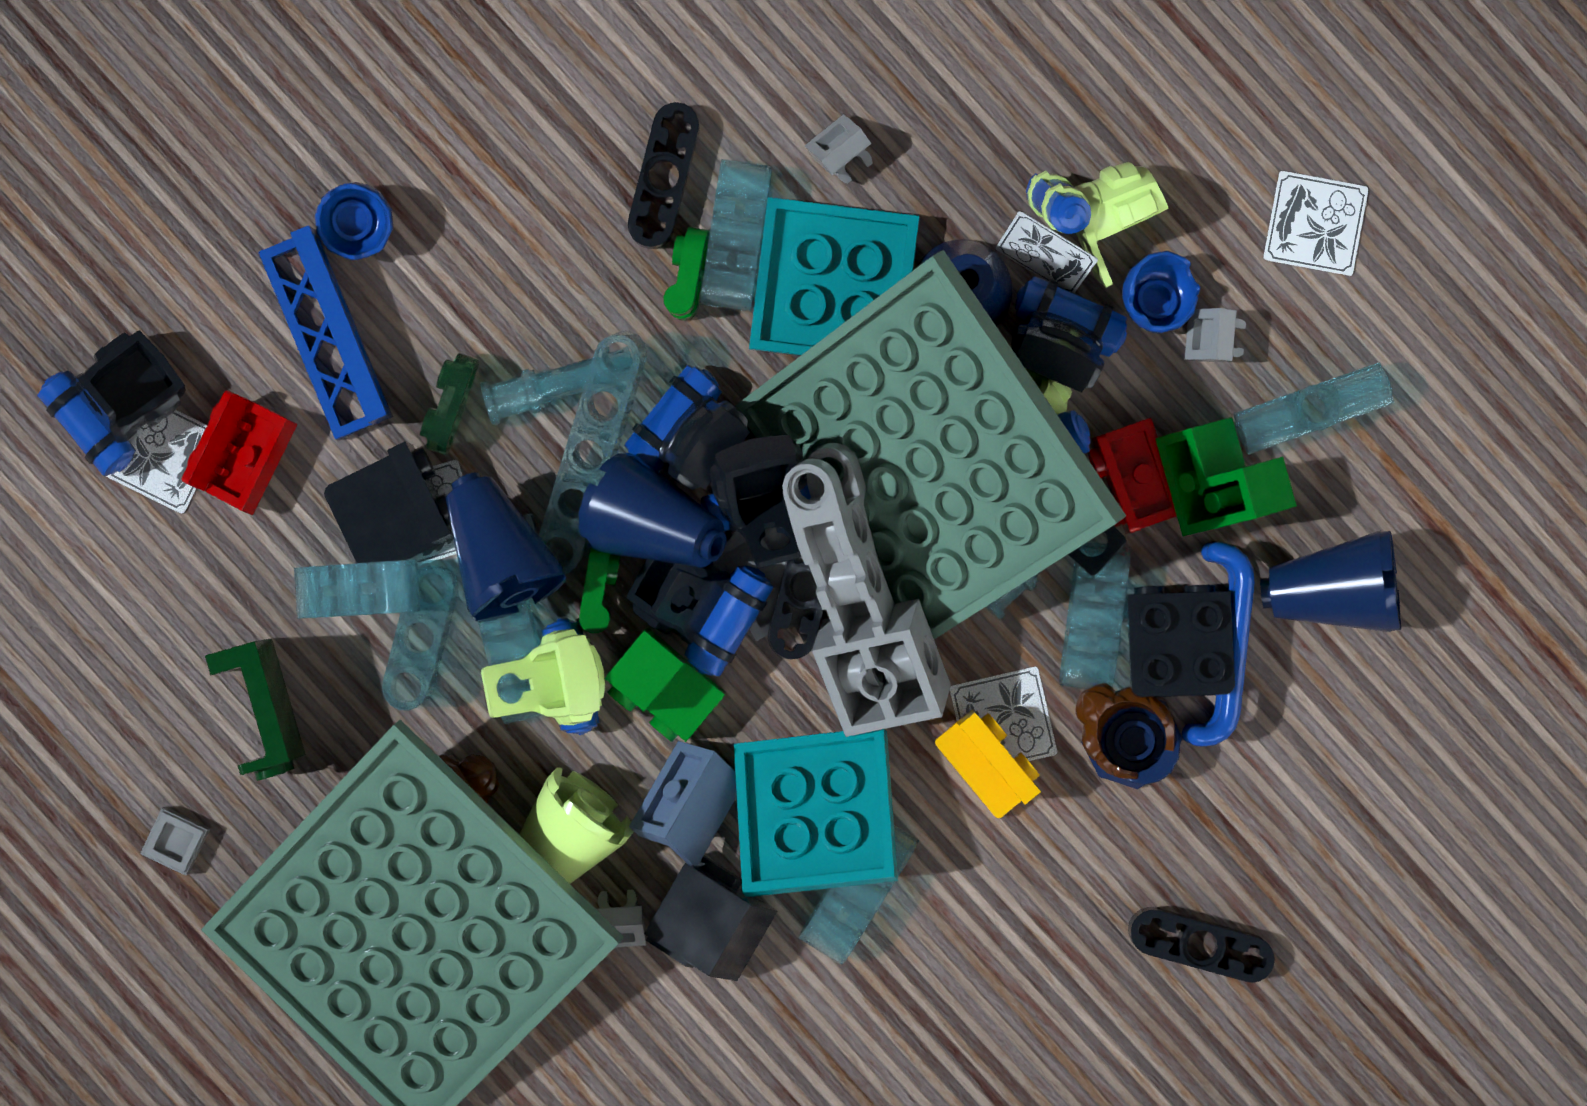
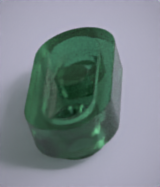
M458 353L454 361L445 360L436 388L443 390L437 409L429 407L420 431V436L427 438L426 449L443 455L448 454L475 381L479 359Z

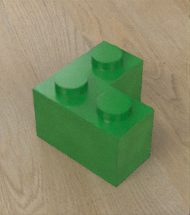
M1232 417L1155 438L1182 537L1257 519L1297 506L1283 456L1246 466Z
M650 628L642 632L604 678L612 685L607 693L616 702L630 712L636 706L642 711L647 709L654 715L649 722L651 726L671 742L677 736L686 742L726 695L723 689L705 674L699 673L687 659Z

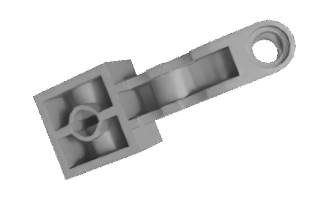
M827 443L816 449L808 459L794 466L785 476L782 487L783 497L798 549L804 564L809 565L817 585L815 593L822 610L826 609L829 616L828 619L822 621L812 652L845 737L940 718L943 716L951 684L919 599L894 604L877 558L864 508L866 486L859 461L855 453L847 446L839 443ZM832 457L842 463L845 474L842 482H840L835 469L823 461V458ZM807 473V485L811 495L810 500L801 494L798 487L799 478Z

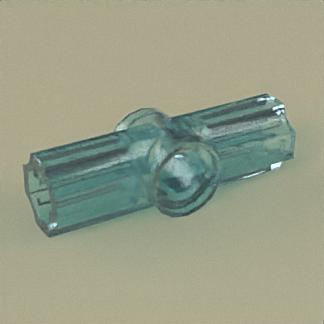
M1380 362L1235 412L1233 416L1240 441L1247 455L1392 405L1394 400L1388 376ZM1310 394L1318 396L1325 405L1324 416L1317 423L1310 422L1302 413V402Z

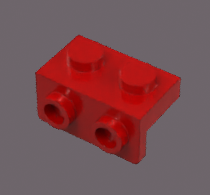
M226 390L219 403L213 408L210 421L196 449L189 456L187 468L181 480L245 513L253 515L298 424L252 400Z
M1151 417L1092 438L1095 448L1088 452L1091 465L1100 478H1106L1111 494L1126 514V517L1113 525L1114 527L1122 525L1125 534L1134 533L1145 527L1177 516L1155 439L1158 436Z

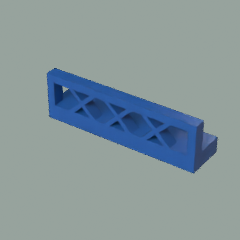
M308 225L291 232V239L261 250L258 253L335 440H339L390 419L393 415L325 249L317 235V230ZM294 250L298 251L305 268L300 285L281 278L274 261L275 258ZM309 282L311 283L314 292L307 289ZM285 286L297 291L293 302H291ZM304 294L318 300L325 317L319 332L302 326L296 313ZM328 329H330L333 338L326 336ZM304 333L316 337L312 349ZM323 341L337 346L344 363L338 379L321 373L316 363V358ZM347 376H349L352 385L345 383ZM324 380L336 384L331 397ZM342 388L356 393L365 414L364 417L345 425L341 424L335 409Z

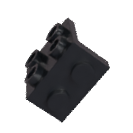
M406 441L388 449L389 456L329 484L324 491L325 498L361 573L365 576H376L453 538L446 494L438 496L430 480L431 477L436 475L434 467L423 447L416 450L413 444Z
M1190 585L1185 587V593H1165L1162 586H1144L1134 588V594H1128L1122 601V622H1128L1131 691L1135 696L1140 698L1227 695L1233 691L1235 687L1231 591L1216 592L1215 585Z

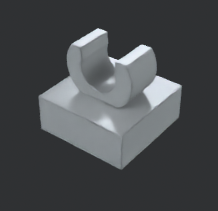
M844 114L805 145L818 164L831 175L835 174L841 181L847 184L852 179L846 172L845 165L857 156L867 167L873 164L870 153L865 150L872 143L862 129Z
M1224 308L1195 309L1194 315L1188 320L1184 360L1224 362L1232 361L1233 357L1242 356L1244 349L1234 348L1235 329H1246V322L1236 318L1237 310Z
M627 890V903L624 907L615 908L609 906L607 891L600 892L598 896L599 909L596 910L624 936L616 947L646 946V935L644 934L646 926L642 906H638L634 890Z

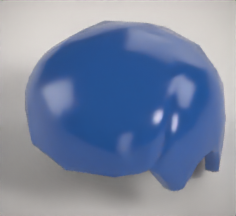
M359 182L344 183L329 190L321 198L315 213L318 237L330 252L350 260H359L379 253L385 247L394 228L392 208L384 195L372 186Z
M1162 251L1145 256L1129 270L1122 285V299L1127 313L1138 327L1144 328L1148 332L1160 334L1181 328L1194 315L1200 285L1195 281L1190 271L1191 263L1188 259L1170 251Z

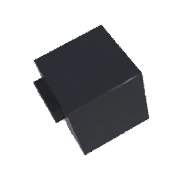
M704 855L697 866L688 863L683 865L644 934L648 937L645 941L685 967H695L710 977L738 981L778 911L755 896L746 897L742 890L739 889L742 879Z

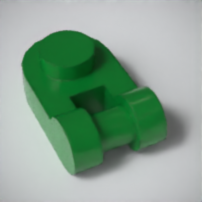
M688 227L685 236L677 235L672 265L679 266L677 282L670 286L664 294L665 307L675 319L687 321L693 318L699 309L709 253L710 230Z
M590 548L579 622L586 632L594 634L600 633L608 627L610 616L607 609L602 605L605 584L616 585L620 556L599 552Z

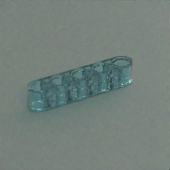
M622 330L607 336L598 344L595 350L539 533V537L550 551V541L555 537H562L572 545L573 558L571 560L564 561L556 558L562 565L564 574L571 572L584 559L589 548L587 544H590L588 539L580 535L579 513H575L567 507L565 493L568 489H578L584 493L589 483L598 486L600 480L606 472L599 470V468L605 461L618 454L646 363L647 349L645 343L639 335L631 331ZM612 343H624L632 350L633 363L630 368H618L610 361L609 348ZM597 392H609L617 399L618 412L615 416L604 417L598 413L594 406V397ZM582 441H594L602 448L603 460L601 464L589 465L584 462L579 453Z

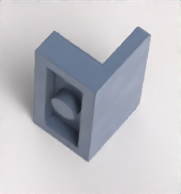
M678 741L629 827L639 837L667 845L686 863L697 866L737 797L735 771L715 751Z

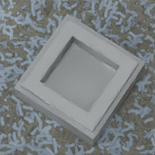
M163 807L140 854L186 876L190 873L211 828L167 807Z

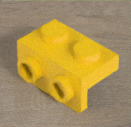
M971 709L936 738L935 745L996 818H1001L1021 801L1026 805L1041 792L1033 783L1040 774L1022 752L1014 758L1000 743L1007 737V734L989 713L980 719Z

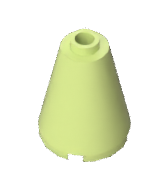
M557 767L547 777L519 835L571 884L623 846L634 831L629 827L631 821L628 816L622 822L615 816L612 811L618 804L597 784L575 771H572L567 778L561 776L563 768Z

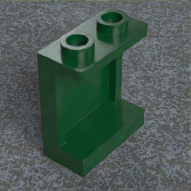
M272 638L253 641L205 655L210 676L240 668L242 670L264 746L265 756L237 765L240 775L254 772L256 781L295 769L293 760L306 754Z

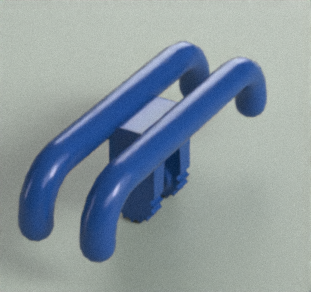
M1222 542L1206 543L1202 547L1201 555L1207 562L1222 565L1228 573L1227 591H1231L1235 687L1227 695H1216L1214 713L1209 721L1203 724H1187L1182 729L1183 740L1200 747L1219 744L1228 739L1237 728L1241 715L1253 604L1254 568L1247 555L1240 549Z

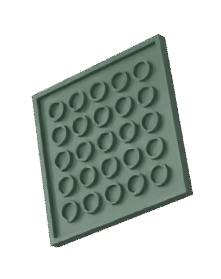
M944 250L930 257L735 405L748 419L747 426L756 438L790 435L793 443L800 445L804 460L808 459L816 449L827 443L845 445L855 453L866 486L864 497L866 516L877 558L894 604L919 599L934 639L1126 517L1122 508ZM832 457L823 458V461L835 469L840 482H842L845 475L842 463Z
M401 719L383 735L201 929L382 1106H457L624 938L612 924Z

